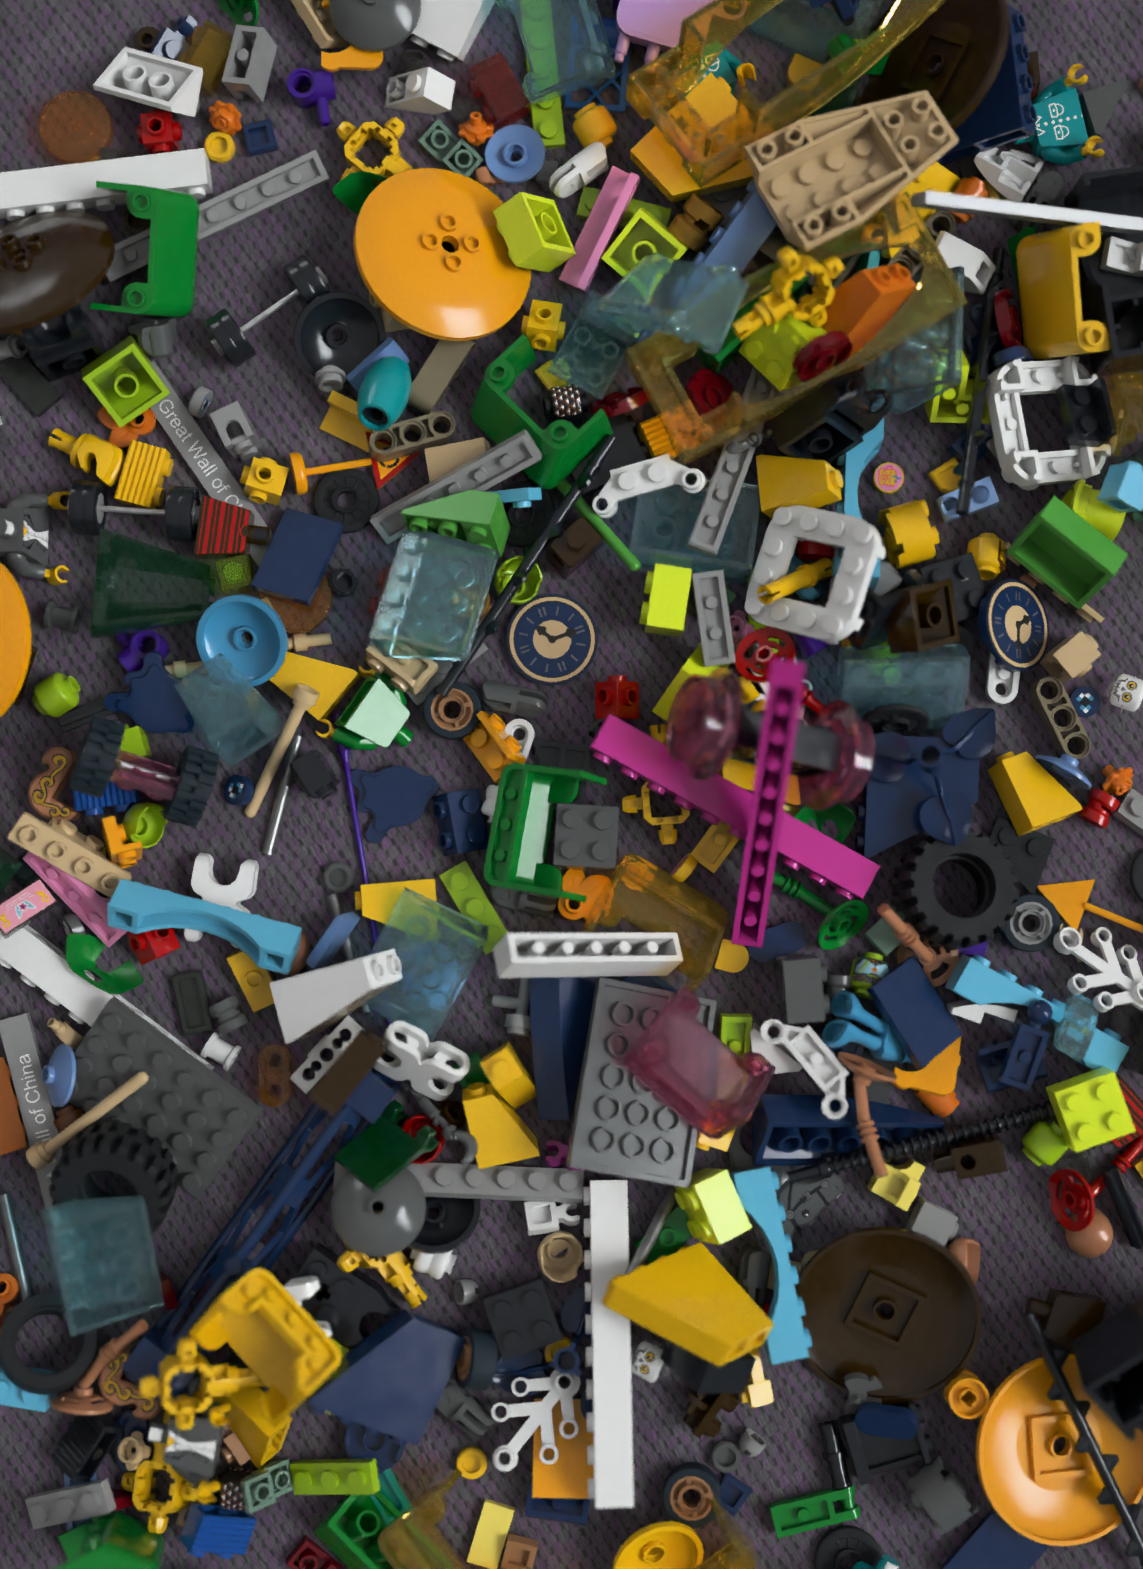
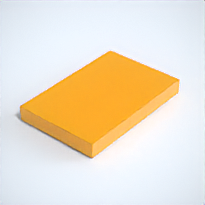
M534 1398V1402L543 1400L539 1398ZM560 1399L552 1408L555 1446L559 1451L558 1459L553 1464H545L539 1457V1452L542 1448L540 1425L533 1433L532 1498L588 1499V1479H593V1465H587V1445H593V1432H587V1420L581 1412V1399H573L574 1417L578 1423L579 1430L577 1435L570 1439L564 1438L559 1431L560 1424L563 1421ZM567 1422L564 1424L563 1430L566 1434L571 1435L575 1431V1426L571 1422ZM546 1448L543 1455L545 1459L552 1460L555 1457V1452L552 1448Z

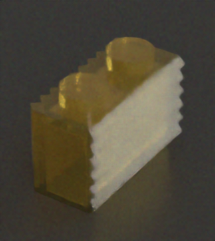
M205 20L202 27L198 26L195 29L189 51L183 52L177 61L203 69L200 92L213 98L222 83L233 34L209 20Z

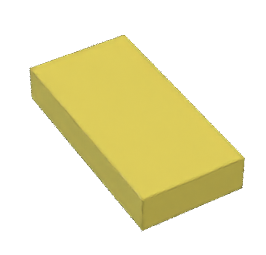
M485 1498L467 1562L488 1569H497L515 1507Z

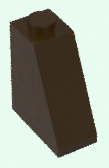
M364 1029L359 1031L308 1097L334 1116L344 1106L388 1049L383 1045L385 1039L372 1029L368 1032Z

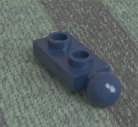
M1035 1000L1029 1004L1027 1008V1015L1030 1019L1029 1024L1018 1021L998 1076L1000 1082L1029 1092L1051 1034L1049 1031L1041 1028L1043 1024L1050 1021L1053 1015L1052 1007L1044 1000Z

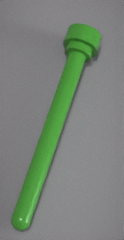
M564 478L556 487L566 496L572 486ZM580 496L574 505L576 510L601 535L604 541L631 571H638L641 568L640 561Z

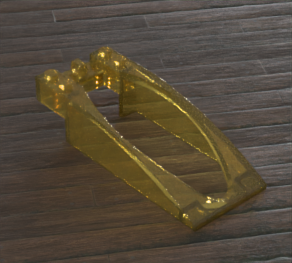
M714 0L682 20L678 45L628 75L625 98L643 120L650 118L664 135V139L668 144L673 146L683 158L682 167L697 185L702 188L747 159L744 151L745 146L800 119L807 118L894 49L947 0H896L875 33L762 105L748 88H742L736 112L710 128L684 95L696 87L716 58L745 28L783 1Z
M907 191L888 201L862 224L808 251L801 248L796 250L798 255L811 256L821 265L822 261L830 256H837L839 259L861 253L897 247L914 250L922 258L923 271L921 279L912 295L886 326L845 362L781 396L745 405L738 392L731 393L726 403L700 417L698 416L673 367L693 357L707 339L732 315L772 288L770 281L773 272L780 268L778 260L685 309L680 321L626 349L624 360L638 386H642L669 435L668 440L683 466L776 417L832 378L851 371H857L968 303L916 207H911V198Z

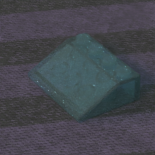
M957 266L911 277L917 284L916 289L874 338L871 390L887 389L890 391L894 403L889 410L890 412L901 415L961 383L964 267ZM884 397L878 398L873 406L881 408L884 403Z
M691 475L688 478V485H694L697 482L696 475ZM706 477L704 490L698 494H690L682 486L676 485L638 496L629 551L640 561L641 568L654 570L656 563L692 569V574L723 570L725 581L747 584L752 571L761 507L759 485L742 484L716 558L687 548L712 479Z
M403 531L369 635L370 641L385 657L467 661L499 557L498 550L433 532Z
M943 645L914 653H890L889 646H873L862 651H858L855 647H839L838 720L836 721V733L841 735H869L861 726L863 715L873 708L888 704H909L922 708L929 714L930 722L919 733H943L946 723L955 715L963 712L969 684L970 656L964 645Z
M404 887L370 953L371 955L395 948L396 955L401 961L403 979L366 1002V1004L392 1023L404 1021L423 1030L428 1035L429 1042L433 1043L487 942L489 927Z
M143 1196L71 1200L41 1210L62 1313L71 1337L165 1306Z

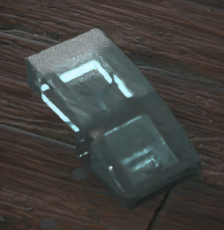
M1069 993L1066 996L1064 1018L1056 1024L1054 1047L1079 1062L1084 1059L1089 1048L1099 1014L1091 999L1082 994L1075 995Z

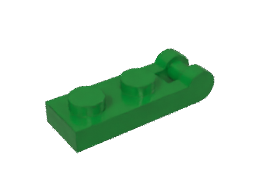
M853 1483L845 1488H829L770 1503L769 1508L777 1539L860 1517L859 1505L855 1504L853 1498L855 1495ZM841 1500L843 1507L835 1510L833 1502Z

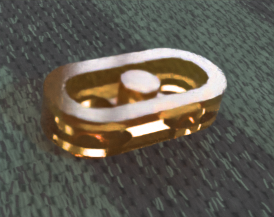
M272 1044L265 1047L259 1055V1096L261 1101L267 1106L278 1107L286 1103L292 1094V1081L289 1079L292 1076V1058L285 1046ZM273 1054H278L281 1057L279 1065L272 1063L271 1057ZM273 1085L280 1086L281 1094L279 1096H275L272 1093Z

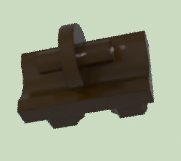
M688 1388L684 1395L690 1402L684 1409L687 1414L683 1421L698 1438H701L703 1434L714 1438L722 1425L715 1416L721 1408L728 1413L733 1412L739 1404V1400L733 1393H697Z

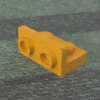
M480 710L476 716L481 722L463 740L493 781L499 784L501 773L508 764H523L527 760L520 751L522 746L518 740L512 735H508L504 730L506 727L504 721L495 713L490 715Z
M115 816L102 818V835L109 861L123 869L137 865L136 860L142 859L143 846L141 841L126 844L127 838L123 823L117 824Z

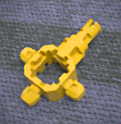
M393 117L384 124V129L373 121L364 122L357 130V127L351 123L343 121L336 131L339 138L345 143V158L350 168L345 170L341 180L350 173L359 171L370 172L389 178L400 172L413 169L411 165L401 158L398 144L399 138L404 133L405 124L397 117ZM371 138L379 140L390 149V155L384 158L380 167L376 166L374 169L370 166L367 168L364 163L355 158V153L364 146L367 140L370 141ZM375 180L373 184H380L383 181Z
M789 246L781 249L777 256L780 268L773 272L770 281L773 289L766 295L758 298L759 302L753 305L754 309L730 324L740 341L744 340L745 337L762 325L766 327L772 323L776 325L787 315H791L799 320L807 319L815 327H820L826 323L827 314L824 307L832 303L835 294L829 279H835L843 271L844 266L837 256H830L823 260L821 265L811 256L798 255ZM808 270L816 280L814 281L815 287L812 288L813 294L809 295L807 293L799 299L800 303L797 304L789 295L791 293L789 288L793 286L791 281L794 279L800 280L806 276L805 271Z
M661 724L660 734L658 733V725L649 726L650 737L670 747L669 724ZM648 782L640 788L641 797L630 795L622 798L623 812L638 813V810H642L643 820L649 825H661V830H658L661 844H675L677 829H674L673 824H682L690 815V811L681 807V815L652 818L649 789L647 788Z
M376 1210V1211H373V1212L376 1213V1214H379V1213H382L383 1211ZM343 1241L348 1251H345L336 1262L343 1273L351 1272L358 1266L367 1269H377L386 1283L390 1282L393 1288L397 1287L411 1309L421 1304L420 1300L425 1301L427 1299L426 1293L423 1292L412 1277L413 1271L409 1267L411 1263L405 1257L402 1250L388 1256H376L374 1259L351 1249Z
M182 1337L177 1343L176 1355H167L159 1364V1378L151 1375L139 1380V1393L143 1397H156L158 1394L163 1408L170 1414H174V1422L179 1430H187L194 1424L195 1412L204 1411L212 1403V1397L229 1396L230 1392H237L239 1388L266 1387V1385L250 1367L238 1369L236 1365L229 1366L228 1363L209 1364L204 1356L197 1353V1346L193 1337ZM198 1368L201 1382L198 1392H193L191 1397L184 1394L173 1398L170 1394L172 1375L178 1374V1370L191 1372Z
M164 1408L163 1423L169 1424L172 1414ZM153 1442L154 1450L151 1460H144L137 1467L136 1472L123 1474L121 1486L125 1490L133 1492L132 1502L137 1510L151 1512L147 1519L148 1532L160 1534L164 1533L169 1520L167 1514L181 1512L189 1505V1501H196L198 1498L197 1490L177 1473L170 1464L164 1462L166 1444ZM159 1469L171 1473L170 1478L175 1479L174 1484H170L169 1495H172V1500H167L166 1503L159 1502V1500L155 1499L156 1494L151 1493V1489L155 1488L157 1478L153 1477V1472H159Z

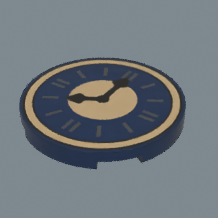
M1008 579L995 583L987 596L982 598L979 607L978 627L982 643H987L990 652L995 658L994 662L1002 669L1009 672L1032 669L1041 662L1048 647L1049 622L1045 607L1034 589L1023 581Z
M560 594L540 595L524 603L513 615L507 630V649L514 666L526 678L548 686L563 685L580 677L591 665L598 645L597 628L590 613L578 601Z

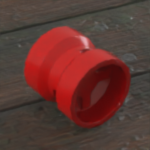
M1092 788L1088 795L1089 801L1087 805L1082 806L1083 809L1077 815L1093 826L1105 830L1109 823V815L1117 810L1120 801L1098 788Z

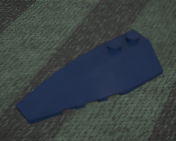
M541 932V933H584V932ZM598 977L530 978L532 1053L539 1120H571L580 1082L579 1075L583 1064L596 978Z
M760 1094L752 1115L753 1165H816L817 1160L837 1156L839 1159L840 1154L847 1157L849 1152H852V1154L856 1153L857 1150L865 1152L866 1146L860 1141L863 1137H859L858 1133L860 1130L856 1129L858 1120L855 1099L845 1097L848 1103L846 1114L839 1119H831L822 1110L824 1095ZM833 1100L830 1103V1107L833 1111L839 1112L841 1103L838 1100ZM868 1101L870 1120L875 1123L872 1127H876L877 1131L875 1134L879 1135V1139H877L879 1148H882L883 1143L890 1146L891 1141H895L896 1144L899 1143L900 1139L908 1141L909 1136L916 1139L917 1134L924 1137L926 1132L932 1135L933 1131L937 1130L940 1133L945 1124L943 1119L906 1108Z

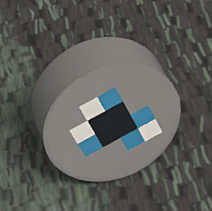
M203 386L198 387L189 402V414L199 419L202 418L212 401L213 391Z

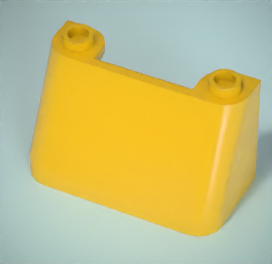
M1100 221L1032 234L1021 239L1017 245L1016 258L1024 347L1030 349L1033 359L1042 360L1109 351V337L1104 324L1094 320L1082 322L1077 257L1093 254L1098 249L1101 241Z
M255 1268L241 1278L211 1306L188 1332L202 1348L207 1350H216L227 1342L269 1388L260 1399L259 1407L262 1415L274 1429L341 1363L342 1356L337 1345L270 1272L262 1268Z

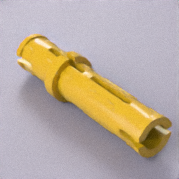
M824 557L812 564L800 565L796 568L795 572L760 586L757 594L766 591L767 593L759 596L758 599L762 604L770 605L774 601L802 588H812L817 584V581L832 575L833 568L827 571L825 569L833 566V563Z

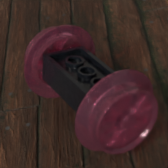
M718 668L708 676L701 674L692 675L680 687L670 709L666 729L668 753L674 761L684 763L689 776L699 781H704L714 776L727 759L756 766L764 710L759 712L752 711L749 705L742 703L740 681L737 675L730 669ZM837 700L824 706L814 717L810 726L804 725L805 721L798 718L789 775L798 777L801 799L806 806L814 810L827 809L836 802L844 804L852 801L864 788L874 762L875 737L872 727L867 721L858 717L856 710L851 704Z

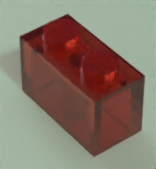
M501 51L469 68L470 81L467 82L468 87L475 99L481 98L485 105L482 108V112L490 125L494 123L499 130L530 115V103Z

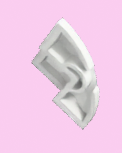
M998 148L979 152L974 159L978 170L998 192L1015 202L1023 200L1045 163L1044 160L1014 149H1011L1010 152L1002 151L999 156H995ZM1021 160H1026L1036 165L1035 167H1033Z

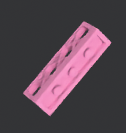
M612 166L574 246L576 255L567 261L559 280L587 293L601 265V257L609 248L640 183L638 175L632 172L629 174Z
M30 851L23 858L108 948L127 932L107 926V905L111 899L110 897H101L96 892V889Z

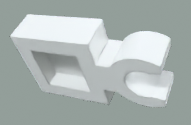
M524 1202L528 1236L559 1231V1223H564L567 1226L578 1225L580 1216H570L567 1214L568 1210L577 1208V1203H562L561 1206H556L555 1202Z

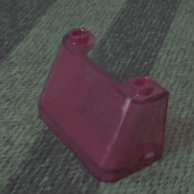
M683 986L671 996L626 1054L624 1062L626 1067L700 1133L710 1138H720L749 1120L776 1067L762 1054L757 1052H747L737 1056L695 1018L701 1010V1004L697 997Z

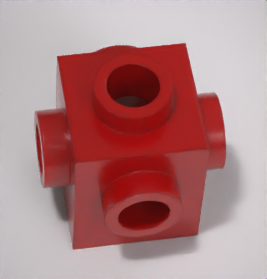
M152 109L148 113L140 114L141 125L136 127L139 144L144 145L149 154L180 151L179 141L183 140L180 121L176 122L170 111Z
M611 675L608 676V681L595 682V719L604 720L609 714L620 720L639 719V682L626 681V676Z
M174 928L151 930L139 934L126 932L129 938V945L136 953L141 966L181 947Z

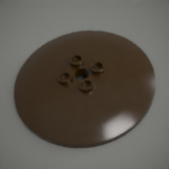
M895 0L872 30V32H882L892 46V50L882 74L869 75L866 88L860 98L858 91L859 74H857L852 94L853 107L927 90L952 130L957 128L980 104L1000 70L1009 38L1010 19L1007 1ZM940 63L938 69L934 71L936 64Z
M55 210L53 212L25 216L0 226V335L19 332L45 323L78 304L98 286L110 269L115 254L113 236L101 219L82 211Z
M870 1227L841 1235L827 1243L812 1256L799 1275V1284L795 1285L797 1297H802L805 1307V1315L801 1316L803 1329L808 1328L812 1347L807 1348L809 1357L805 1358V1360L825 1382L847 1395L848 1388L845 1385L844 1377L853 1372H860L866 1374L869 1378L875 1376L882 1382V1389L867 1392V1397L881 1398L882 1403H902L929 1396L944 1388L963 1371L972 1358L979 1341L982 1324L981 1307L976 1286L970 1274L960 1260L946 1247L930 1237L912 1230L897 1227ZM882 1303H889L894 1307V1310L889 1314H881L876 1308Z

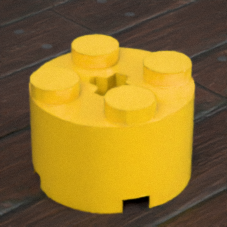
M924 499L909 501L878 512V526L884 525L885 537L881 539L889 562L892 565L896 564L895 569L924 562L936 556L934 545L940 543L939 533L935 526H930L927 518L929 517V509Z

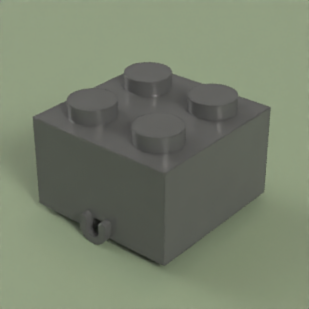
M557 803L556 830L552 834V844H555L553 866L558 869L615 872L617 848H619L620 835H618L619 807Z
M813 955L797 957L777 956L776 964L782 1023L784 1025H793L797 1023L826 1021L825 1013H830L828 994L824 995L822 982H827L826 964L821 963L820 958Z

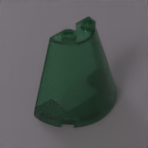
M100 529L90 638L98 639L200 621L206 609L214 603L209 602V596L214 597L216 579L210 578L211 566L116 532Z

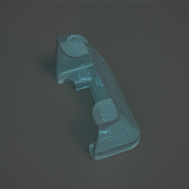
M496 0L501 9H505L507 12L515 15L531 72L525 74L524 82L522 83L524 95L529 100V103L538 104L615 77L616 69L596 0Z
M653 253L652 256H644L601 298L596 312L626 336L638 338L641 329L676 335L685 343H690L696 339L703 345L705 352L718 354L748 287V283L739 276V270L727 264L717 267L668 259L661 254Z

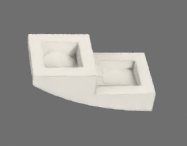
M1113 236L1105 239L1100 269L1143 278V242L1137 244Z
M968 1000L950 1002L946 1006L951 1014L981 1024L984 1012L1014 1022L1018 1012L1012 1006L1003 1003L977 1005Z

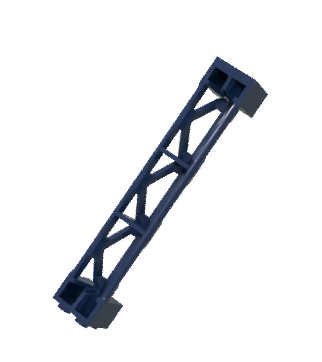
M372 1068L344 1106L330 1119L294 1169L292 1164L310 1133L328 1114L323 1108L319 1111L321 1107L315 1102L312 1104L177 1293L178 1310L176 1311L177 1308L169 1312L165 1310L121 1369L127 1372L126 1376L129 1380L139 1385V1380L145 1376L155 1375L156 1378H159V1364L167 1355H176L179 1339L191 1337L188 1332L217 1301L224 1289H230L248 1272L255 1269L271 1252L261 1266L262 1269L269 1272L334 1181L335 1160L333 1156L371 1124L376 1122L401 1087L399 1084ZM362 1116L365 1117L366 1121L352 1139ZM344 1122L348 1123V1128L338 1149L310 1179L305 1177ZM292 1149V1151H291L290 1155L288 1156L287 1160L285 1161L284 1165H282V1164H281L282 1161H283L284 1158L287 1156V1154L289 1153V1151ZM331 1168V1170H330L329 1173L326 1175V1177L324 1178V1180L321 1182V1184L319 1185V1187H318L317 1189H315V1188H314V1185H315V1184L326 1174V1172ZM276 1171L275 1179L262 1191L264 1186L267 1184L269 1179ZM272 1193L275 1198L237 1251H235L233 1246L252 1214ZM311 1196L299 1215L294 1219L303 1198ZM284 1205L290 1206L277 1234L252 1261L247 1260L249 1254ZM234 1230V1232H233L232 1236L230 1237L229 1241L227 1242L226 1246L223 1245L224 1242L226 1241V1239L229 1237V1235H230V1234L232 1233V1231ZM218 1252L216 1261L201 1275ZM213 1276L215 1282L176 1334L174 1329L194 1295ZM176 1311V1313H175V1315L173 1316L172 1320L170 1321L169 1325L167 1326L166 1329H164V1326L166 1325V1323L169 1321V1319L171 1318V1316H172V1315L174 1314V1312ZM195 1341L198 1350L200 1345ZM203 1348L200 1354L207 1359L212 1350ZM198 1368L191 1372L178 1370V1374L172 1375L170 1394L173 1398H177V1395L182 1394L197 1373ZM157 1394L154 1398L160 1401L159 1396Z

